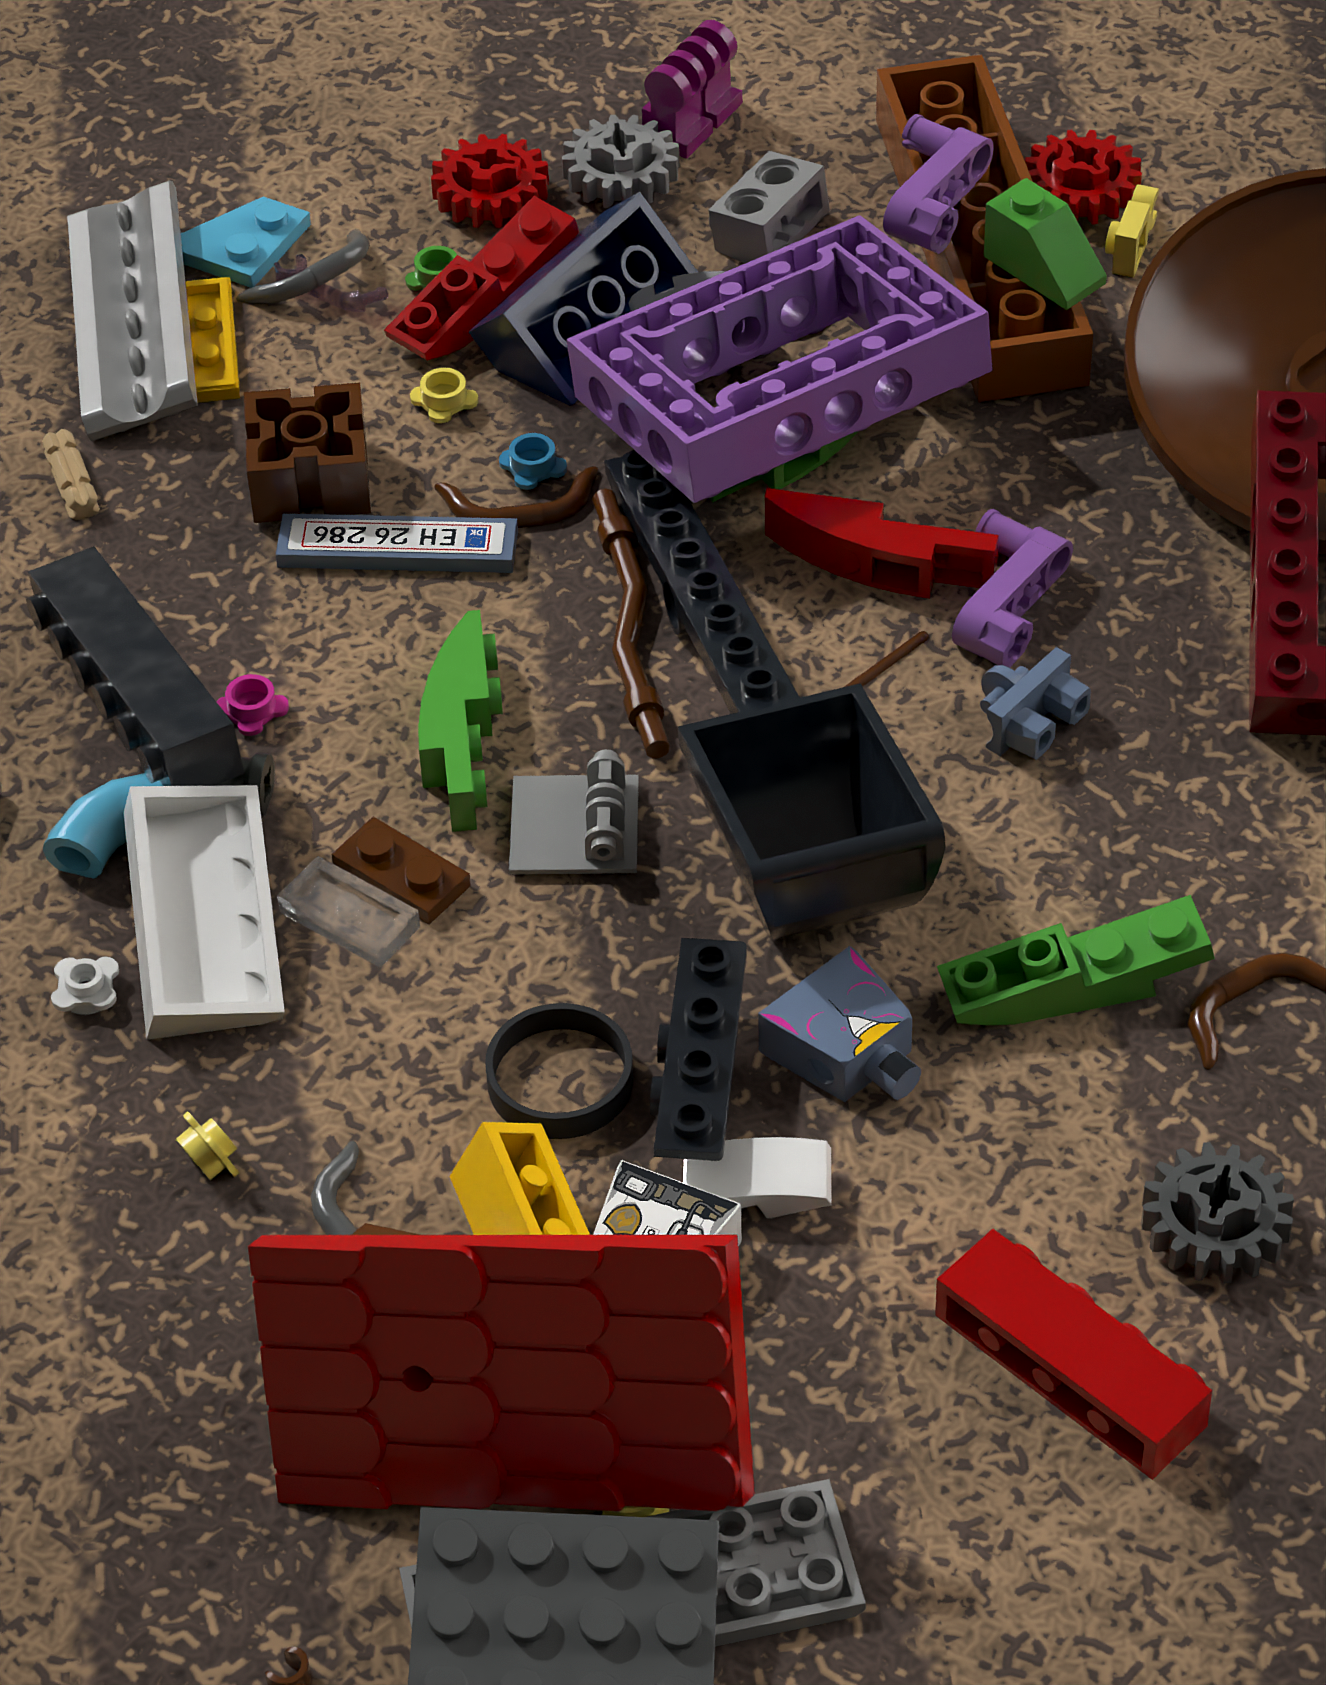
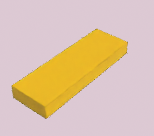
M230 277L185 281L197 403L240 398Z

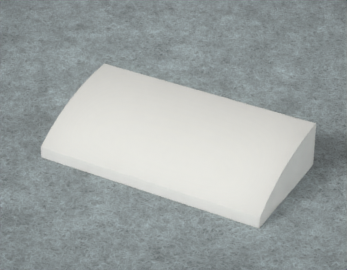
M130 786L124 809V821L146 1040L261 1025L282 1019L284 1003L258 786Z

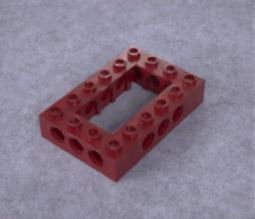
M1257 390L1251 430L1249 732L1326 736V646H1318V479H1326V393Z

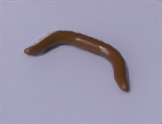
M596 466L584 469L575 477L569 492L557 500L501 508H487L471 503L459 488L448 483L439 482L434 487L455 517L517 519L518 528L558 523L572 517L583 508L588 501L599 469Z
M1289 953L1268 954L1242 964L1202 988L1190 1005L1188 1027L1199 1051L1203 1067L1209 1070L1214 1067L1218 1060L1219 1042L1212 1023L1214 1013L1218 1008L1263 982L1278 977L1296 978L1322 991H1326V968L1305 956Z

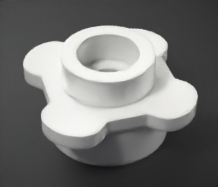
M101 957L96 961L87 958L78 960L75 958H65L56 964L54 972L56 978L59 979L58 989L52 993L51 1000L57 1010L71 1011L77 1014H93L106 1010L115 1004L117 997L112 983L113 979L119 974V966L113 958Z

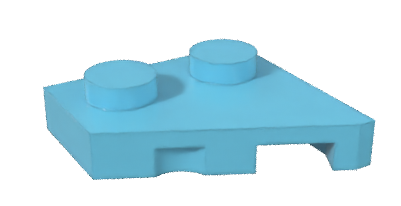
M263 196L181 233L184 265L221 278L230 277L231 281L252 288L256 286L311 225L310 212Z

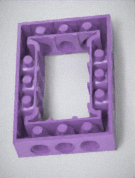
M860 215L567 339L575 397L693 503L705 498L714 497L727 488L754 476L766 474L772 468L804 454L815 452L822 446L851 433L865 430L878 421L903 410L912 409L923 401L950 389L964 386L968 381L992 371L988 312ZM847 317L864 329V331L840 341L838 338L828 342V347L793 362L786 360L779 363L777 369L745 383L739 384L736 382L723 388L716 395L717 407L715 408L695 392L694 384L711 376L721 375L730 368L759 355L772 353L782 345L808 334L818 333L825 329L826 326Z

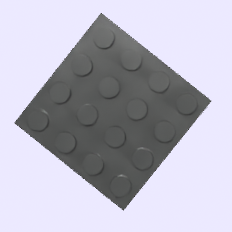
M421 1507L408 1685H714L719 1521Z

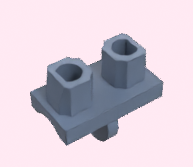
M1055 647L1030 671L1023 666H1019L1014 671L1004 665H995L983 675L981 686L985 698L980 701V707L987 714L993 731L992 739L986 743L987 749L1001 756L1012 747L1037 760L1050 748L1055 739L1056 723L1044 717L1048 712L1073 725L1088 713L1091 689L1070 675V654Z

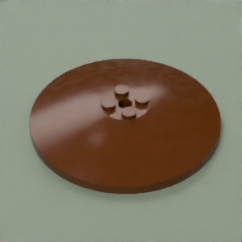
M1326 168L1284 174L1248 185L1222 197L1198 212L1162 245L1147 266L1136 288L1128 314L1124 345V376L1133 413L1149 447L1165 469L1184 489L1209 509L1250 531L1251 430L1257 390L1326 393ZM1318 479L1319 554H1326V479Z

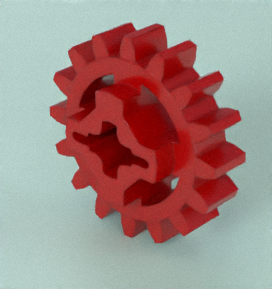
M1073 129L1067 130L1066 138L1062 140L1054 135H1048L1046 147L1034 144L1031 147V157H1025L1024 159L1032 181L1066 202L1077 221L1079 217H1087L1092 225L1098 224L1099 215L1105 214L1112 219L1119 218V207L1126 208L1128 201L1132 200L1137 184L1141 185L1142 161L1139 157H1132L1133 147L1130 144L1116 147L1117 136L1110 135L1103 140L1096 139V130H1089L1086 137H1078Z
M479 134L478 142L470 144L462 138L458 140L459 150L455 151L444 148L441 151L442 161H433L431 187L433 200H438V210L441 213L452 211V219L456 223L469 217L472 218L474 228H479L484 220H491L495 228H501L502 219L508 217L512 219L533 196L541 200H547L548 163L547 161H542V153L539 148L528 150L527 140L520 139L514 144L508 143L507 134H501L497 139H488L485 134Z

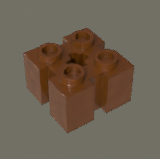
M360 382L314 386V396L292 398L290 388L244 392L245 428L247 435L246 468L254 523L282 521L283 514H301V509L323 507L324 514L329 515L371 513L366 430Z

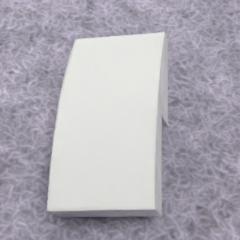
M769 1137L725 1140L724 1155L720 1161L684 1159L683 1183L740 1203L741 1208L757 1205L766 1218L830 1206L831 1147L827 1141L806 1138Z

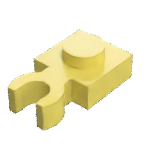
M1137 184L1132 200L1128 201L1121 221L1112 220L1105 245V253L1113 255L1112 274L1134 278L1147 245L1148 233L1152 230L1157 217L1154 205L1159 194V188Z

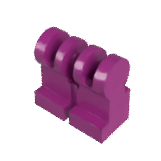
M715 20L703 21L692 32L691 36L685 38L678 45L677 49L663 60L661 65L648 74L644 81L645 92L650 101L642 108V125L655 120L658 122V132L670 130L673 143H678L679 156L686 159L713 133V127L718 128L743 103L742 90L731 86L730 60L737 54V41L733 33L724 24Z

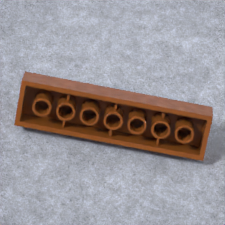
M982 54L877 69L876 122L900 187L931 158L902 146V142L905 140L902 138L904 127L915 114L922 115L925 119L952 130L958 127L965 128L987 137L993 142V156L986 172L976 182L975 186L953 207L958 210V222L948 246L939 254L922 247L929 268L984 308L989 314L992 371L971 380L978 402L1090 386L1093 331L1081 301L1065 310L984 257L986 203L1021 180L1028 178L1032 181V178Z

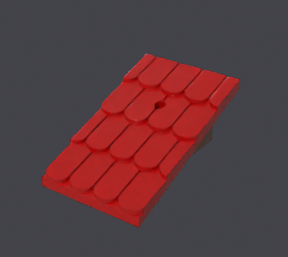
M365 1223L351 1235H261L248 1246L251 1276H254L252 1287L258 1338L262 1344L260 1355L266 1405H269L267 1414L273 1465L277 1471L275 1481L278 1503L388 1509L392 1504L484 1509L492 1504L603 1511H621L625 1506L719 1511L727 1506L743 1507L755 1495L738 1235H421Z

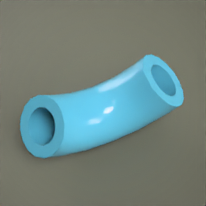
M145 773L111 780L77 799L51 829L45 840L43 852L46 859L60 871L96 878L101 874L107 860L115 850L127 842L124 809L130 786H163L160 780L151 783Z

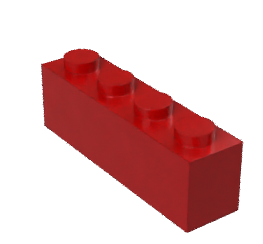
M991 1229L937 1278L936 1317L1153 1480L1208 1426L1213 1390L1206 1386L1202 1377L1194 1369L1185 1364H1176L1153 1347L1147 1337L1137 1327L1129 1323L1119 1322L1096 1305L1090 1294L1081 1286L1065 1282L1043 1266L1034 1252L1020 1243L1014 1244L995 1229Z

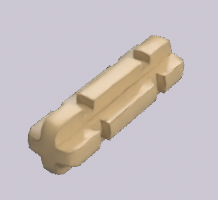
M61 429L56 434L48 432L42 440L45 447L44 453L48 463L52 465L51 471L61 497L66 501L65 507L69 517L73 520H81L85 517L97 515L100 510L97 503L98 497L94 487L89 483L91 480L81 454L75 448L77 444L73 434L66 429Z

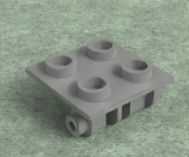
M607 749L596 752L594 757L588 762L587 775L513 776L509 874L637 873L639 776L625 775L623 761L619 759L616 752Z

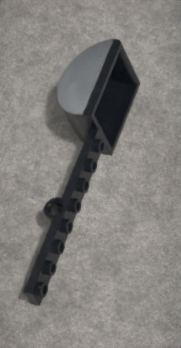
M635 450L627 452L622 457L604 460L605 473L611 489L615 493L625 516L630 520L635 535L662 584L664 603L671 627L676 635L688 633L730 712L729 715L678 726L679 746L726 852L769 938L776 940L917 904L932 887L940 869L946 848L944 828L939 816L861 683L799 697L688 497Z

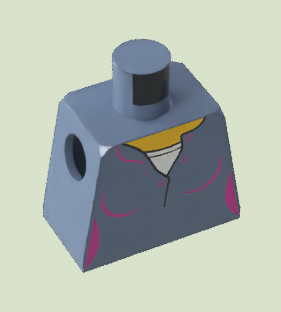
M848 946L758 1013L759 1051L843 1102H846L872 1081L892 1098L899 1100L907 1096L920 1079V1067L906 1057L912 1049V1016L909 1009L851 946Z

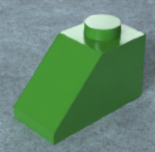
M1025 178L986 203L985 258L1065 310H1068L1106 284L1107 275L1066 202L1028 178Z

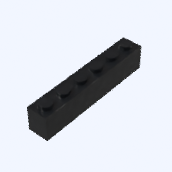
M95 546L28 571L34 595L27 597L26 603L36 628L39 631L48 630L51 644L60 660L69 658L73 674L82 690L91 688L94 701L104 720L114 719L118 735L127 751L137 750L141 766L151 783L160 780L163 786H215L245 774L233 722Z

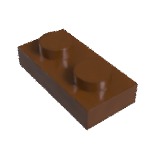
M374 816L331 854L333 867L429 925L471 886L470 873Z

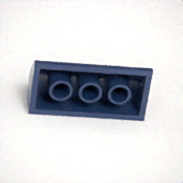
M638 192L599 215L468 333L498 372L571 406L578 399L575 397L567 339L629 313V301L632 295L642 288L653 284L655 294L674 287L672 277L698 271L641 192Z

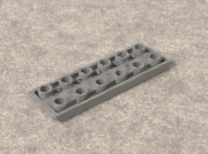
M169 180L149 187L123 202L92 207L68 215L81 417L90 441L92 442L118 432H125L130 428L166 416L176 415L183 410L198 406L177 191L173 181Z
M829 1479L755 1494L743 1507L727 1506L719 1511L682 1509L648 1516L651 1518L719 1521L715 1646L852 1618L866 1610V1602ZM416 1565L399 1568L411 1629Z

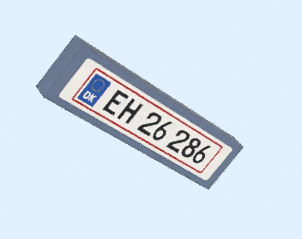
M283 514L276 549L277 568L513 573L518 535L517 519Z

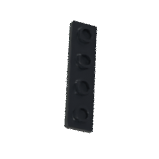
M681 938L670 1024L660 1023L658 1032L657 1062L665 1063L663 1076L653 1075L651 1084L650 1115L658 1116L654 1157L720 1161L723 1158L747 959V945L745 942Z

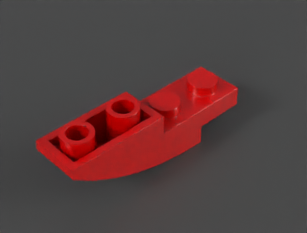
M533 196L470 262L457 255L384 329L386 337L427 361L464 348L474 340L468 333L474 326L579 234L576 219L540 198Z
M771 488L766 489L764 496L765 535L785 550L806 562L837 576L894 593L930 599L934 582L981 588L997 571L999 539L997 534L884 520V503Z

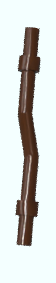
M601 489L593 496V503L600 521L597 532L604 552L612 556L623 588L612 653L626 692L623 704L629 723L633 727L638 728L647 756L657 759L665 756L670 750L661 721L664 717V708L657 690L649 686L637 651L648 587L634 550L637 539L628 517L622 515L615 493L610 489Z

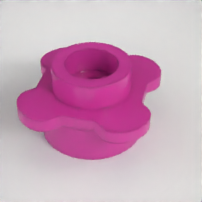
M256 674L243 675L231 681L225 690V697H221L216 701L229 719L238 725L239 732L246 736L261 733L263 725L274 717L286 715L289 710L288 699L283 695H275L272 682L266 677Z

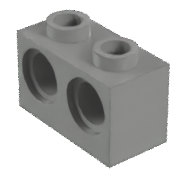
M768 151L708 210L709 226L712 230L715 251L743 263H748L788 246L795 241L802 240L830 211L824 166Z

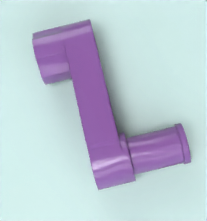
M915 114L904 127L902 138L905 140L902 142V146L931 158L892 196L884 214L883 229L890 236L909 244L919 245L939 254L950 243L952 234L957 226L958 210L953 207L975 186L976 182L986 172L993 156L994 147L992 140L962 127L952 130L925 119L922 115Z
M990 509L981 518L975 532L999 535L998 553L1009 559L962 607L953 626L952 641L954 644L979 657H984L997 665H1004L1010 668L1025 652L1032 638L1033 624L1021 618V616L1066 571L1072 557L1073 544L1071 541L1040 526L1031 529L1002 515L995 509Z

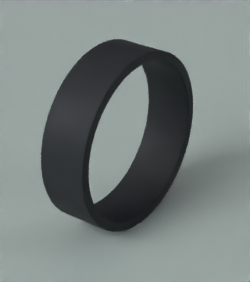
M553 1003L525 1010L512 1017L500 1027L487 1049L485 1059L489 1098L496 1112L507 1123H541L548 1139L575 1138L599 1130L620 1114L632 1093L634 1080L633 1058L630 1042L626 1034L610 1017L587 1006L571 1003ZM550 1030H576L591 1034L610 1045L621 1058L624 1070L613 1090L593 1105L571 1112L550 1113L525 1107L511 1099L501 1089L495 1078L499 1063L513 1046L527 1037Z

